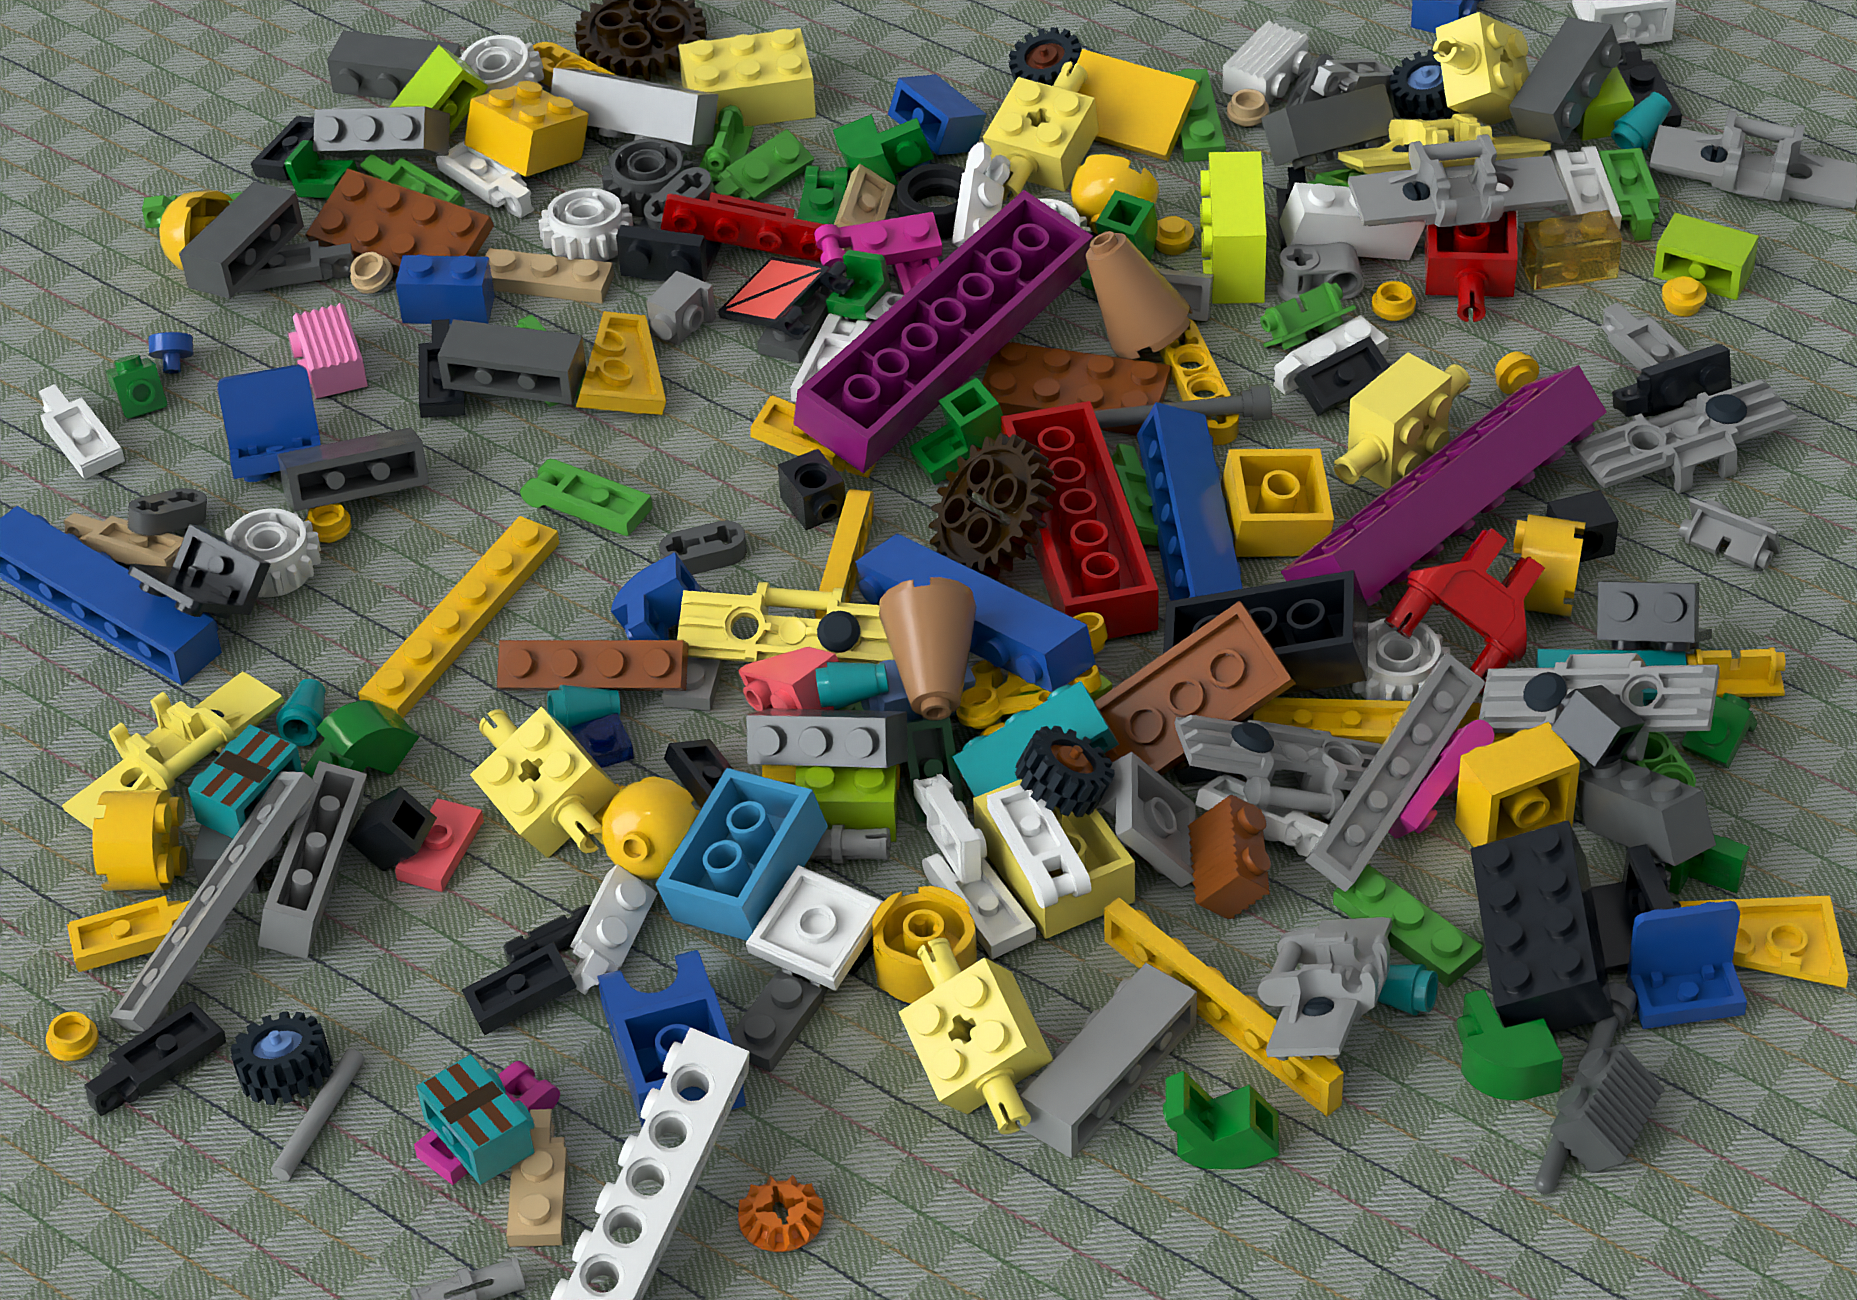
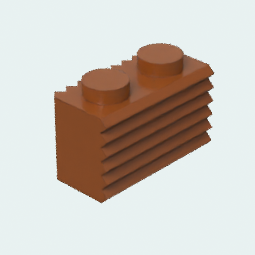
M1231 794L1187 826L1191 831L1188 835L1192 839L1189 843L1192 846L1190 852L1193 855L1190 859L1194 863L1191 865L1194 870L1192 876L1195 879L1192 883L1196 887L1193 890L1196 894L1194 900L1198 905L1226 919H1235V914H1242V910L1249 909V905L1256 904V900L1263 899V895H1270L1268 870L1271 867V862L1265 851L1263 830L1266 828L1265 816L1257 806Z

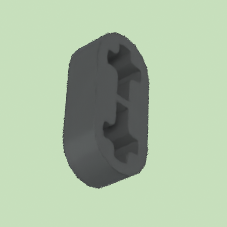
M701 167L685 169L649 199L643 210L649 228L661 230L660 227L668 194L709 201L710 193H716L710 173Z
M179 488L134 499L128 505V529L137 534L155 536L188 528L189 524L199 525L206 520L207 496L198 490Z
M724 520L670 533L661 539L659 544L660 560L676 552L691 575L736 564L747 553L745 530L734 521Z

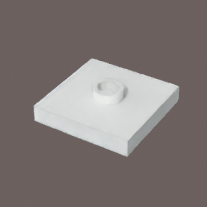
M798 865L747 940L746 947L748 953L836 991L872 937V920L876 910L883 901Z

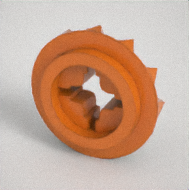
M770 1175L766 1184L761 1186L751 1184L748 1195L745 1199L739 1200L738 1224L740 1231L751 1244L763 1250L786 1252L798 1249L814 1239L823 1225V1199L818 1197L812 1183L800 1184L794 1175L787 1181H776ZM775 1202L783 1203L785 1209L788 1210L787 1224L783 1225L781 1218H778L777 1214L773 1212Z

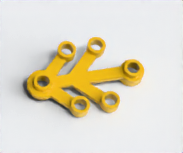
M1094 612L1074 616V619L1087 624L1093 654L1103 650L1108 637L1103 616ZM983 660L972 667L971 671L976 679L975 687L969 688L962 693L961 703L956 713L961 724L975 729H985L994 725L1002 715L1034 709L1047 701L1051 692L1035 684H1030L1009 671L1007 681L999 686L1003 681L1001 668L994 666L987 660ZM1093 665L1067 685H1074L1082 681L1089 693L1098 690L1102 685L1097 665ZM1041 690L1037 694L1017 696L1023 692Z

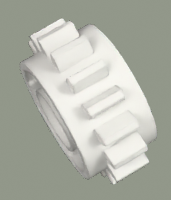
M510 35L489 36L473 43L459 57L489 86L484 94H488L494 89H505L515 86L521 81L538 83V81L544 80L542 71L544 67L539 52L534 51L532 43L525 44L519 37Z
M595 188L575 189L557 196L549 204L548 210H542V219L539 220L540 239L543 240V247L545 249L552 248L553 255L568 257V260L577 258L604 262L618 255L616 234L620 225L633 226L629 205H621L619 198L614 194Z
M274 508L261 509L244 515L230 528L225 530L228 541L271 563L258 597H277L298 589L309 577L314 576L313 565L321 563L319 553L321 547L318 533L313 532L312 524L309 520L303 522L297 513Z
M1386 618L1368 623L1367 681L1353 683L1352 691L1360 693L1366 700L1412 701L1438 661L1447 652L1450 654V648L1442 647L1443 636L1435 634L1428 625L1422 622L1413 631L1410 639L1397 633L1396 630L1398 628H1390L1384 622Z

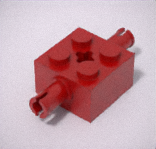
M1516 211L1503 212V216L1500 217L1499 221L1448 227H1438L1435 224L1425 225V295L1458 296L1457 315L1465 322L1469 321V308L1473 309V322L1480 321L1485 317V296L1514 297L1518 263Z

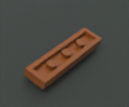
M499 640L497 688L503 691L559 690L560 685H571L608 690L617 689V691H686L689 643L684 640Z

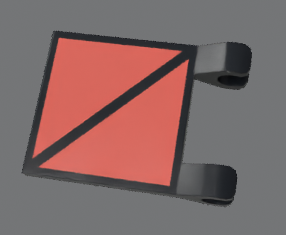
M771 257L717 313L722 319L779 329L791 338L800 340L811 330L809 324H804L799 320L804 314L800 307L821 285L837 294L844 295L855 282L853 279H847L843 276L848 268L841 261H837L829 267Z

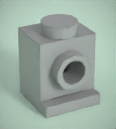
M678 271L646 300L650 334L676 345H680L692 332L696 331L703 321L712 323L716 319L713 285Z

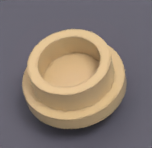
M1253 89L1237 91L1233 94L1227 105L1228 118L1243 127H1252L1262 123L1261 117L1269 114V106L1265 101L1264 95Z
M366 252L359 255L352 262L350 279L357 291L365 294L374 293L383 289L390 282L393 276V267L386 257L375 252Z

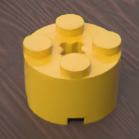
M1528 514L1527 521L1517 520L1513 553L1521 554V557L1524 559L1531 557L1545 567L1524 598L1525 610L1571 617L1573 605L1564 604L1563 602L1564 598L1574 599L1583 539L1574 538V534L1584 535L1585 522Z
M167 790L104 791L100 795L97 805H106L104 818H94L92 846L96 874L106 875L108 879L107 882L101 884L103 890H168L175 876L185 875L187 867L186 849L184 846H179L178 826L183 825L185 817L182 797H172Z
M935 886L918 887V893L903 897L902 891L884 900L874 914L872 937L877 984L880 989L901 1001L912 1004L934 989L923 962L917 955V951L922 945L927 947L929 953L932 952L928 941L936 938H947L961 972L977 962L974 919L965 900L950 890Z

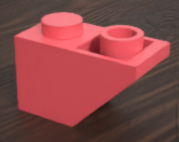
M804 647L746 664L738 669V672L745 685L743 689L744 696L748 703L757 711L769 708L833 710V706L821 707L815 669L827 667V662H839L835 653L812 647Z

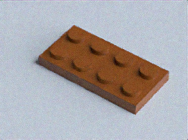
M347 169L305 235L309 242L318 241L319 246L324 247L351 243L355 259L366 252L378 253L389 260L393 267V272L398 274L403 255H465L475 257L492 231L494 224L488 215Z
M1008 342L991 357L982 384L999 403L1003 416L1087 401L1091 402L1093 410L1096 411L1153 405L1156 402L1163 403L1171 380V365ZM1143 424L1100 429L1102 431L1137 436Z
M1238 601L1095 701L1119 743L1118 746L1104 753L1107 758H1110L1111 762L1133 752L1159 775L1163 776L1187 759L1174 722L1176 717L1185 718L1189 715H1197L1241 722L1296 684L1241 601Z

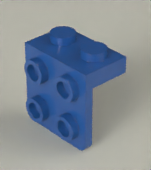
M292 365L223 377L218 381L217 389L234 479L244 478L246 482L268 479L271 477L272 472L280 471L277 454L321 445L308 372L303 365Z
M1706 902L1701 905L1681 908L1655 909L1641 913L1635 918L1626 983L1628 988L1637 995L1636 1012L1642 1029L1745 1015L1747 1000L1732 962L1740 918V911L1736 902Z

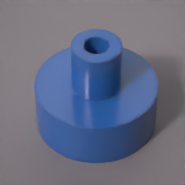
M164 332L148 337L149 356L163 359L164 373H180V359L191 357L194 354L193 336L190 334Z

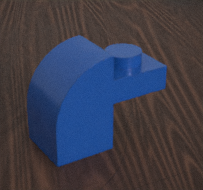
M676 552L634 575L616 595L612 603L611 612L624 628L629 640H669L668 628L678 624L680 620L683 590L700 591V586Z

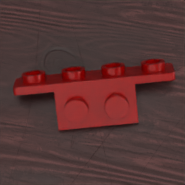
M711 192L709 201L668 194L660 228L666 231L704 235L706 240L821 262L820 257L823 250L817 247L814 233L817 228L825 224L794 218L795 209Z

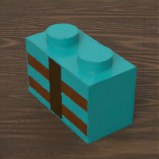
M249 724L236 739L231 740L226 745L223 752L205 771L195 777L192 784L188 787L196 822L233 839L280 771L303 772L297 745Z
M471 1054L416 1086L424 1120L479 1185L535 1153L530 1130L535 1125L530 1112L521 1101L517 1100L513 1103L506 1095L505 1087L497 1073L492 1068L484 1070Z

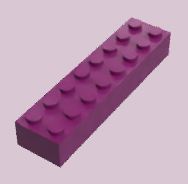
M1023 190L797 390L794 425L864 474L939 406L938 400L961 386L1086 272L1088 265L1086 253L1090 248L1093 235Z
M1579 365L1527 383L1280 572L1286 581L1354 570L1366 604L1369 607L1382 598L1380 589L1387 584L1393 586L1405 580L1410 572L1413 571L1411 565L1417 560L1423 562L1441 552L1445 548L1442 541L1449 535L1453 538L1473 527L1476 523L1473 517L1477 513L1481 512L1484 514L1501 505L1506 500L1503 493L1509 488L1515 490L1534 479L1536 474L1533 470L1537 466L1549 465L1566 453L1563 446L1569 441L1575 443L1590 435L1595 430L1592 423L1607 411Z

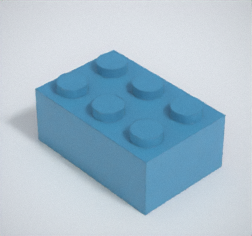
M726 768L655 884L672 919L747 941L797 866L804 867L828 827L813 790Z

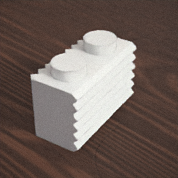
M1270 20L1265 22L1223 65V92L1233 96L1239 90H1257L1264 95L1268 106L1269 104L1272 105L1273 100L1282 98L1285 95L1290 82L1293 83L1294 78H1297L1306 68H1309L1311 62V54L1308 52L1309 37L1306 33L1301 35L1299 31L1294 32L1291 28L1287 30L1284 25L1280 27L1277 23L1272 24Z

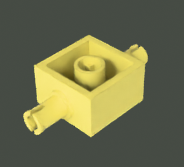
M1480 12L1437 27V41L1434 43L1433 51L1438 52L1434 55V58L1441 62L1447 108L1459 113L1474 114L1477 120L1488 125L1513 118L1509 105L1531 73L1528 72L1526 61L1528 44L1522 31Z
M1066 62L1062 66L1061 72L1053 86L1018 77L983 136V141L992 149L991 160L996 155L1001 154L1009 159L1011 165L1009 167V177L1003 184V200H1006L1008 194L1012 191L1009 202L1021 193L1026 182L1063 192L1066 191L1076 173L1078 165L1083 161L1099 132L1095 98L1078 93L1088 76L1086 70L1081 65L1076 63L1070 74L1069 71L1073 65L1072 62Z
M1407 352L1350 399L1348 452L1334 461V471L1339 479L1344 483L1354 484L1359 480V477L1364 476L1383 488L1389 489L1445 446L1450 437L1448 421L1452 400L1470 387L1468 383L1471 379L1467 371L1457 364H1451L1445 371H1442Z
M542 706L519 728L513 724L507 713L501 709H495L487 713L496 723L497 728H493L483 717L479 724V730L483 736L488 738L496 750L470 774L473 780L519 835L547 858L553 855L570 837L576 842L582 852L592 853L597 851L599 848L591 840L589 834H593L603 845L601 836L603 827L593 815L620 789L570 731Z
M936 938L930 940L928 944L932 952L929 953L927 947L922 945L917 951V955L923 962L934 989L901 1010L899 1015L939 1102L965 1114H969L987 1102L998 1125L999 1132L1001 1134L1017 1132L1020 1128L1016 1120H1019L1021 1125L1025 1127L1030 1123L1031 1116L1026 1111L1015 1084L1052 1062L1051 1053L1011 971L984 957L961 972L948 939Z

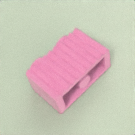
M339 303L336 307L330 305L327 309L321 307L319 311L313 309L310 313L304 311L302 315L296 313L293 316L295 331L288 333L290 347L294 359L303 358L297 360V365H303L307 369L315 399L368 387L363 359L343 304Z

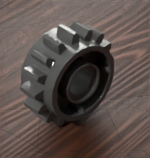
M649 138L635 140L618 148L613 155L608 157L609 165L602 166L603 190L617 196L621 205L628 204L632 216L644 218L643 210L649 199L685 169L692 168L693 162L692 160H687V153L685 151L680 152L670 142Z

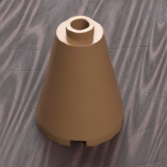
M1108 231L1096 236L1090 242V248L1086 253V260L1113 352L1120 358L1135 359L1140 358L1137 350L1150 346L1154 353L1175 341L1191 323L1187 315L1188 313L1193 314L1186 299L1124 234H1114Z
M929 577L930 585L914 587L913 580L904 581L888 589L880 598L879 618L912 710L922 715L925 719L942 720L957 710L961 703L977 610L976 602L970 587L957 580Z

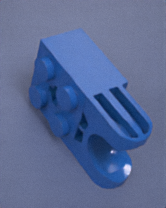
M698 950L675 955L678 967L677 977L674 983L667 989L659 992L644 993L635 990L626 982L621 970L597 976L603 1011L641 1127H643L646 1120L641 1118L640 1115L652 1088L660 1090L668 1073L663 1072V1065L667 1054L675 1041L683 1043L690 1027L733 1044L714 988L711 987ZM742 1085L731 1110L746 1106L744 1085ZM692 1086L683 1089L679 1094L686 1100L696 1101L702 1099L707 1093L699 1087Z

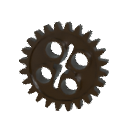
M602 0V5L591 2L589 4L590 12L582 11L580 13L581 21H576L575 40L579 56L596 64L598 67L611 71L617 76L627 74L628 78L635 79L637 75H642L645 81H649L653 73L666 78V70L668 69L678 73L681 72L678 45L706 40L707 35L706 17H703L702 8L695 7V0Z
M999 433L996 441L988 436L985 437L982 449L974 444L971 445L970 458L968 460L959 456L957 458L958 471L956 473L947 471L946 477L950 483L947 487L937 489V493L943 497L941 503L931 506V510L938 513V518L928 525V528L937 532L929 541L931 545L938 548L936 552L994 580L998 579L1000 568L1008 572L1013 571V558L1015 556L1025 560L1026 552L1024 547L1027 543L1037 545L1038 540L1034 532L1036 529H1043L1048 525L1041 517L1043 513L1053 509V505L1045 500L1046 497L1056 490V487L1047 483L1054 475V471L1046 467L1049 458L1040 453L1041 449L1015 434L1008 437L1003 433ZM973 491L981 495L988 504L1005 513L1011 519V523L1008 524L1001 520L997 513L972 497Z

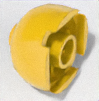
M1099 154L1086 157L1084 165H1078L1072 182L1071 197L1073 207L1077 209L1079 217L1085 216L1087 218V226L1094 233L1098 234L1095 222L1115 190L1153 202L1155 205L1160 191L1158 181L1151 172L1143 167L1140 174L1129 168L1131 160L1119 156Z
M216 190L183 193L167 206L162 215L159 228L160 244L165 256L178 269L183 270L179 252L230 204L228 201H233L229 195Z
M655 776L646 777L639 782L625 786L614 796L602 818L603 829L601 836L609 858L615 865H620L637 878L650 881L658 880L698 815L696 809L691 804L694 798L686 789L672 780Z

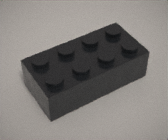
M1354 570L1166 602L1163 654L1238 601H1241L1296 682V684L1280 695L1367 681L1368 606Z
M1569 820L1470 848L1494 1004L1505 1028L1544 1018L1552 1034L1614 1017L1615 1013L1587 860Z

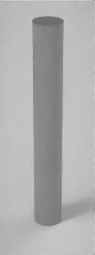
M355 1049L346 1050L275 1161L271 1172L278 1179L288 1181L355 1077L365 1061L364 1056Z

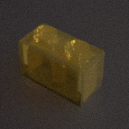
M1609 210L1525 222L1521 265L1533 291L1618 278L1622 235Z

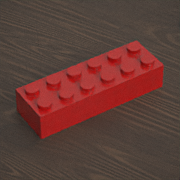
M1087 401L1001 416V433L1008 437L1015 434L1041 449L1040 453L1049 458L1046 467L1054 471V475L1047 483L1056 487V490L1046 497L1045 500L1053 505V509L1042 514L1041 519L1048 525L1046 528L1036 529L1034 535L1038 540V544L1032 545L1052 607L1072 618L1087 612L1102 615L1108 634L1107 639L1158 630L1159 589L1091 402Z

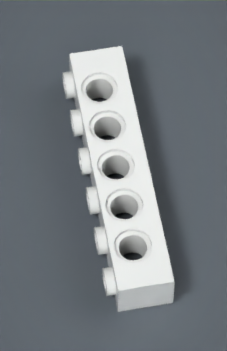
M691 1027L682 1044L676 1041L672 1044L663 1065V1072L668 1073L660 1090L656 1088L650 1090L640 1115L646 1121L638 1137L630 1134L618 1160V1165L623 1166V1169L615 1184L611 1182L605 1184L595 1208V1212L601 1215L592 1232L588 1230L582 1232L572 1256V1260L577 1262V1265L569 1281L564 1278L560 1279L551 1300L643 1299L747 1077L750 1051ZM694 1086L703 1089L707 1094L700 1100L689 1101L682 1098L679 1093L687 1087ZM666 1133H676L682 1136L685 1141L675 1148H667L660 1145L657 1139ZM644 1180H654L663 1187L658 1193L650 1196L642 1195L634 1189L639 1182ZM623 1227L633 1228L640 1234L637 1240L629 1244L618 1243L611 1236L616 1230ZM601 1275L610 1276L617 1281V1285L611 1291L604 1293L596 1292L588 1286L593 1278Z

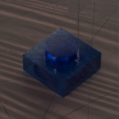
M618 713L571 727L572 735L601 768L634 758L633 745Z

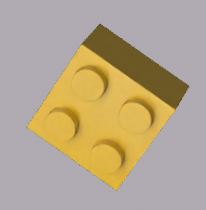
M521 81L515 86L505 89H494L488 94L471 98L464 145L527 177L582 159L589 113L575 107L573 102L567 98L556 97L542 90V86L538 83Z
M1320 448L1229 449L1221 481V490L1227 502L1226 513L1230 529L1234 534L1233 545L1236 557L1301 556L1331 533L1334 516Z
M1549 722L1531 729L1520 730L1513 736L1486 746L1476 747L1470 752L1461 755L1455 824L1473 847L1569 820L1571 827L1573 826L1580 761L1563 739L1551 730L1552 726Z

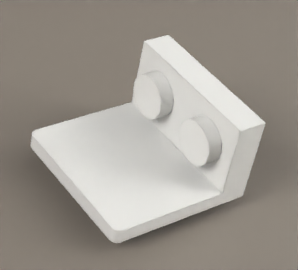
M1572 0L1578 19L1612 24L1618 44L1635 41L1636 44H1652L1654 42L1672 40L1676 0Z

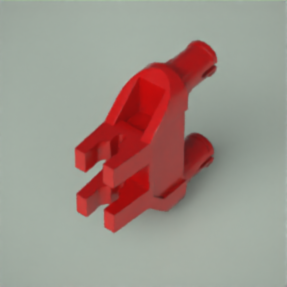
M1492 528L1488 531L1486 529L1482 530L1460 561L1411 571L1407 577L1409 589L1384 622L1392 629L1394 627L1398 628L1396 630L1397 633L1410 639L1413 631L1431 606L1440 605L1484 638L1483 642L1486 646L1472 664L1470 670L1486 682L1488 669L1506 668L1509 662L1521 661L1525 655L1527 629L1524 598L1545 567L1531 557L1526 559L1521 557L1502 583H1500L1486 571L1507 542V539ZM1485 685L1483 686V688H1482L1481 691L1479 692V693L1482 694V695H1483V693H1484Z

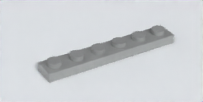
M1448 652L1438 661L1305 861L1345 892L1355 883L1486 682Z
M279 772L110 1015V1018L122 1028L144 1032L165 1017L169 1009L168 1002L179 986L185 984L194 975L198 966L196 961L207 945L213 943L223 933L226 927L225 919L236 903L241 902L249 895L255 883L253 878L262 865L278 853L283 843L281 838L291 823L298 820L307 811L310 805L309 797L318 784L305 772Z

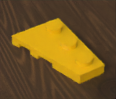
M603 311L576 407L623 411L635 414L662 415L666 404V397L646 315Z
M1830 895L1678 901L1681 907L1701 905L1706 902L1734 901L1737 903L1740 918L1732 960L1733 965L1846 988L1849 974Z

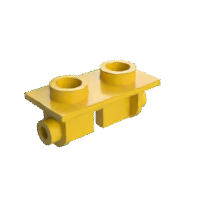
M1774 647L1740 650L1739 659H1732L1731 650L1701 651V649H1695L1694 654H1685L1687 665L1719 666L1717 697H1722L1723 693H1729L1737 697L1785 696L1781 671H1785L1786 666L1785 653L1776 652Z

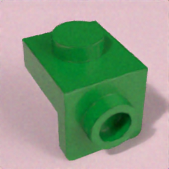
M302 140L285 160L288 176L298 197L324 198L328 200L347 169L359 172L354 160H320L317 152L313 151V142L311 140Z
M848 250L843 255L844 264L848 268L846 278L853 279L855 284L844 295L835 292L831 293L826 299L828 313L840 315L851 320L867 321L869 318L866 317V313L887 291L892 292L885 257L880 254Z
M140 354L129 355L114 361L115 368L105 370L109 385L117 393L123 415L126 418H133L167 406V399L156 364L149 358L141 359Z
M1723 693L1721 698L1716 696L1711 730L1687 731L1681 743L1683 749L1729 769L1747 731L1754 732L1758 724L1753 712L1749 710L1751 705L1745 700L1729 693Z
M1713 834L1716 846L1676 866L1665 863V871L1671 873L1669 892L1679 895L1688 877L1737 894L1745 878L1750 846Z

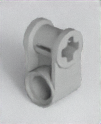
M1348 243L1296 244L1284 248L1280 254L1283 276L1278 281L1277 292L1285 301L1296 298L1297 303H1302L1299 295L1325 282L1330 284L1337 283L1343 293L1342 301L1358 296L1364 288V278L1356 249ZM1296 257H1298V265L1296 261H1294ZM1298 283L1302 287L1300 291L1298 290Z

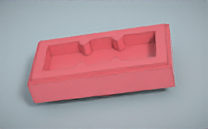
M437 798L430 809V812L437 819L417 854L398 863L395 873L397 881L443 892L483 824L484 819L481 809Z

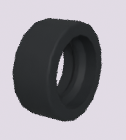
M942 163L920 166L905 174L897 185L898 217L933 212L940 239L953 237L958 201L943 207H929L917 202L931 196H948L958 200L962 173L965 170L958 166Z

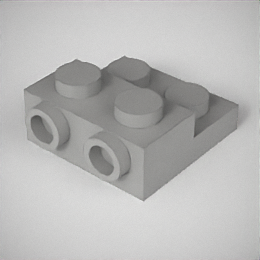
M1133 752L1112 762L1110 768L1114 769L1115 775L1100 800V807L1103 808L1109 817L1116 819L1115 832L1120 842L1127 848H1132L1147 860L1158 873L1164 874L1179 887L1195 881L1192 876L1194 870L1191 867L1194 863L1190 859L1193 855L1190 852L1192 846L1189 841L1192 839L1188 835L1191 831L1187 827L1196 820L1195 803Z

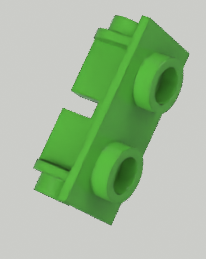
M729 105L720 110L718 124L714 126L712 144L706 145L699 166L706 169L710 173L712 180L720 182L718 179L719 174L726 167L747 155L754 133V126H744L743 115L738 107Z
M1325 282L1299 295L1305 310L1301 312L1296 298L1265 310V315L1260 317V323L1266 332H1271L1273 339L1263 343V346L1265 348L1281 343L1283 350L1308 340L1305 332L1314 327H1317L1319 333L1343 324L1341 315L1356 309V307L1351 305L1343 308L1340 302L1343 298L1340 286L1337 283L1330 284Z

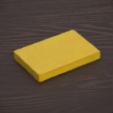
M1082 49L1077 64L1086 70L1088 76L1078 93L1095 98L1099 132L1094 140L1169 161L1199 89L1197 81Z

